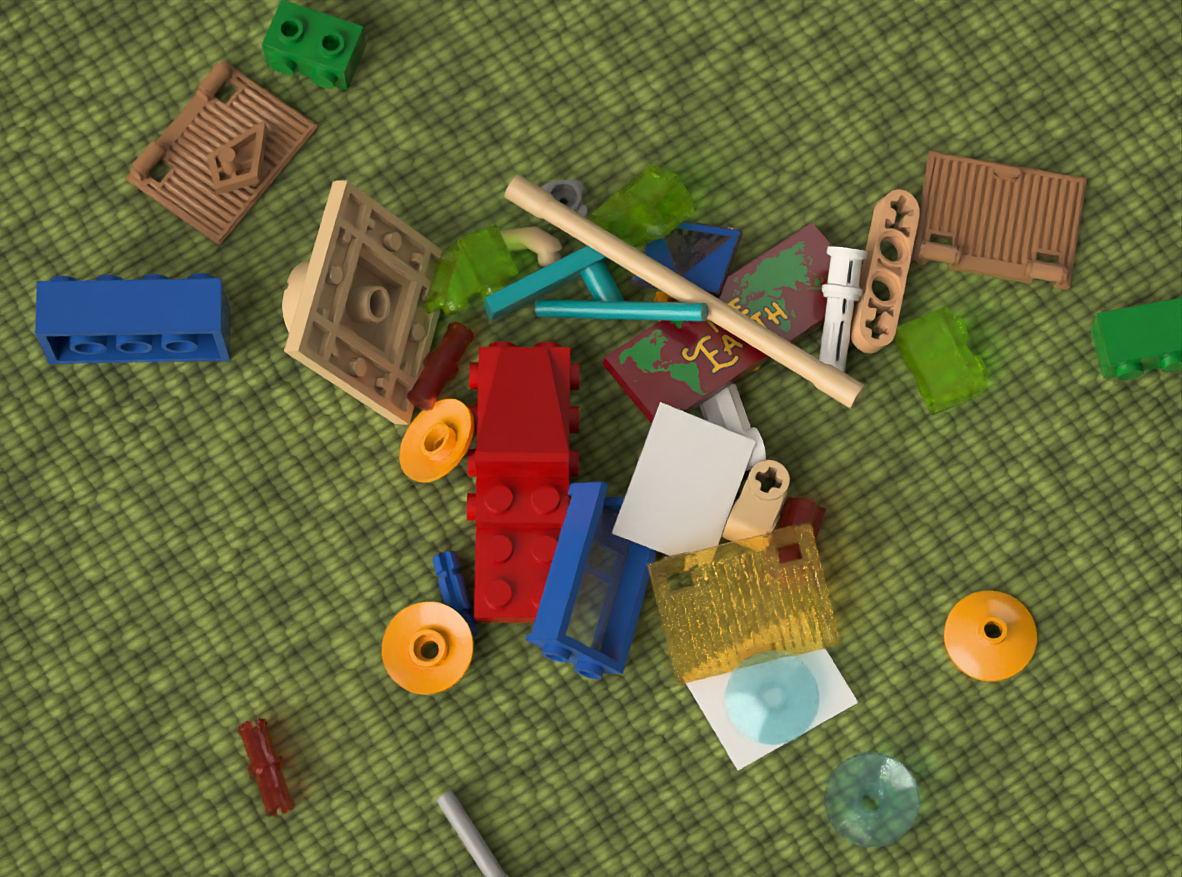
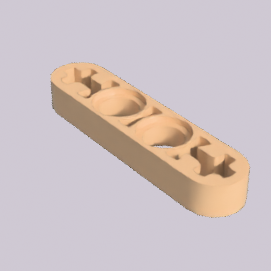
M897 189L888 193L877 202L873 212L866 246L868 256L867 259L863 260L859 288L863 290L859 301L854 303L850 330L852 343L865 353L878 352L893 341L896 334L920 216V207L917 200L905 190ZM894 204L898 206V214L904 216L896 223V211L890 208ZM881 241H888L894 245L898 253L897 261H889L882 255L880 251ZM874 280L881 281L888 287L890 292L888 301H882L874 295L872 291V282ZM876 313H882L881 315L875 318ZM874 318L875 321L873 331L879 334V336L875 339L871 337L872 330L868 327H865L867 324L873 321Z

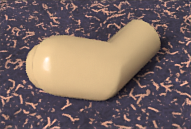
M538 227L499 231L502 253L529 249L537 253L538 263L541 267H546L561 259L559 250L562 249V245L559 239Z

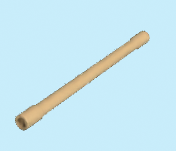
M516 175L507 187L504 195L506 199L532 215L547 220L679 302L706 303L708 307L707 319L809 380L817 389L851 409L862 394L865 385L833 365L823 363L557 201L549 192L521 175Z

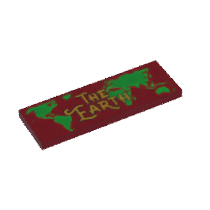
M811 222L722 280L718 292H707L793 344L824 323L827 297H823L824 292H821L822 285L826 284L828 280L831 256L827 254V247L832 245ZM706 319V321L661 320L605 356L602 364L652 424L660 402L689 413L771 357L709 319Z

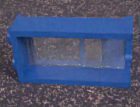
M604 482L571 483L568 495L572 496L567 508L566 518L563 522L533 625V632L526 636V641L543 649L541 655L545 658L562 663L569 662L576 666L575 672L591 679H602L603 674H623L657 553L654 549L612 534L625 497H605L609 485Z

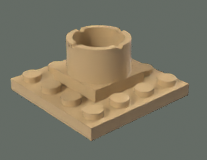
M348 180L333 181L311 259L298 264L292 270L287 280L289 285L284 291L282 310L289 335L284 352L394 424L409 425L455 259Z

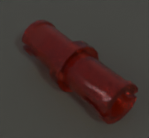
M450 322L434 352H429L423 360L424 369L412 389L407 393V399L417 408L425 411L432 410L446 383L454 380L458 374L459 368L457 365L469 344L475 338L474 333L465 325L458 322Z
M265 718L255 719V727L252 726L250 720L241 724L237 730L239 735H241L250 765L247 767L249 777L256 780L266 816L274 817L278 815L276 809L280 807L281 814H285L295 807V803L291 798L282 772L286 767L283 757L276 754L267 727V721Z

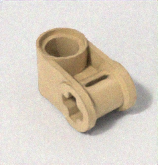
M764 460L753 466L740 497L736 500L731 510L722 538L766 554L780 519L779 515L788 493L789 474L782 464L773 460ZM767 478H772L775 480V487H772L769 493L761 491V483L764 484Z

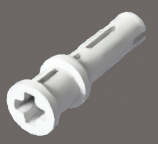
M828 246L827 254L831 258L828 280L826 284L822 285L821 292H824L823 297H827L819 360L825 364L833 365L845 373L854 301H859V298L862 297L863 290L859 288L862 260L867 259L868 252Z

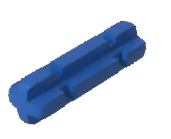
M455 551L439 553L433 557V564L437 577H441L438 582L443 602L465 619L474 638L477 635V629L473 615H469L472 611L463 575L459 574L461 567L457 553Z

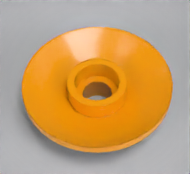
M443 399L429 405L416 416L402 439L399 453L401 468L408 477L417 482H432L445 476L456 467L467 452L474 433V418L468 406L457 399Z
M979 591L964 597L953 607L945 623L944 643L952 662L962 672L981 681L996 682L1017 675L1028 665L1036 649L1037 630L1030 612L1016 598L999 591ZM987 625L997 626L1001 631V636L996 639L989 638L984 632V627Z
M438 602L416 603L400 611L387 626L382 640V660L389 676L403 689L420 695L438 694L456 685L468 671L474 653L472 632L465 619L453 608ZM436 643L439 647L437 656L427 659L424 655L426 646Z

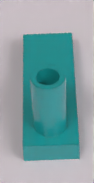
M586 246L485 297L483 308L490 321L493 322L580 277L583 278L594 301H625L606 266L611 260L591 247Z

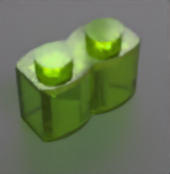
M946 306L897 327L894 336L896 345L907 368L913 375L919 393L932 416L982 395L986 387L985 381L988 380V371L982 358L979 355L973 356L966 346L965 341L969 339L965 323L959 315L953 316Z

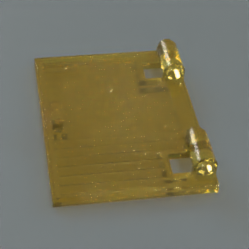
M810 522L767 531L764 534L693 552L688 551L647 563L677 685L841 644ZM798 543L802 558L779 563L776 548ZM690 570L693 585L670 590L667 576Z

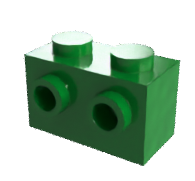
M286 0L280 1L262 42L265 62L275 71L285 75L297 73L309 77L313 83L326 89L338 87L344 90H348L366 47L363 26Z

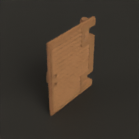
M221 61L220 64L217 63L198 85L195 96L158 140L150 142L133 162L130 169L131 172L127 175L126 180L221 246L319 126L226 61ZM225 81L237 89L226 104L215 97V93ZM264 121L268 132L260 182L217 195L214 190L207 155L259 122ZM159 160L172 168L160 183L148 174Z
M929 151L920 201V216L910 262L926 265L928 259L948 263V269L1029 284H1032L1035 278L1054 282V288L1070 290L1087 178ZM930 237L952 240V245L930 242ZM1036 256L1058 259V263L1037 261Z

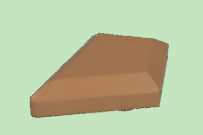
M264 121L259 122L207 155L213 186L217 195L260 182L268 132Z

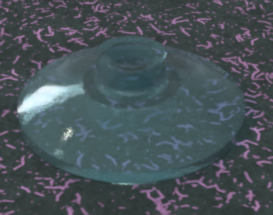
M763 651L746 658L735 668L727 683L725 702L732 723L743 735L758 743L776 745L796 739L809 728L817 714L819 690L815 677L801 660L781 651ZM775 688L780 691L782 700L779 705L771 707L764 702L763 695L767 689Z
M862 753L846 759L832 772L825 789L824 805L830 823L846 840L864 847H881L899 840L912 827L919 810V791L913 776L899 761L880 753ZM865 796H873L878 800L879 808L874 811H868L862 806L861 801Z

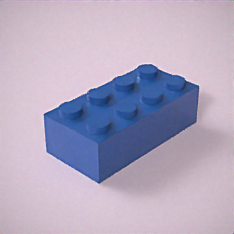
M205 273L191 274L187 279H169L164 275L149 274L143 276L142 280H123V278L115 275L98 276L96 280L78 281L70 276H55L50 281H37L35 334L49 364L230 361L231 308L222 278H215Z

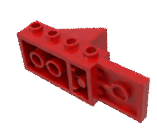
M498 341L490 343L489 347H479L478 362H470L469 387L470 389H478V405H469L474 418V433H477L476 449H468V477H476V493H467V521H475L474 621L483 623H534L563 522L566 518L567 508L572 497L568 495L569 477H578L579 450H570V434H579V406H570V390H579V363H571L570 347H561L560 344L555 342H540L535 344L534 347H516L514 343Z

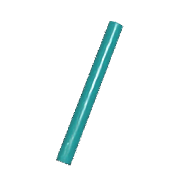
M539 299L535 305V313L537 317L706 321L708 307L706 303Z

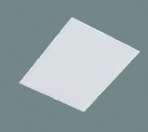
M660 402L612 534L709 570L756 441Z
M802 609L793 612L681 675L737 770L742 769L858 703Z

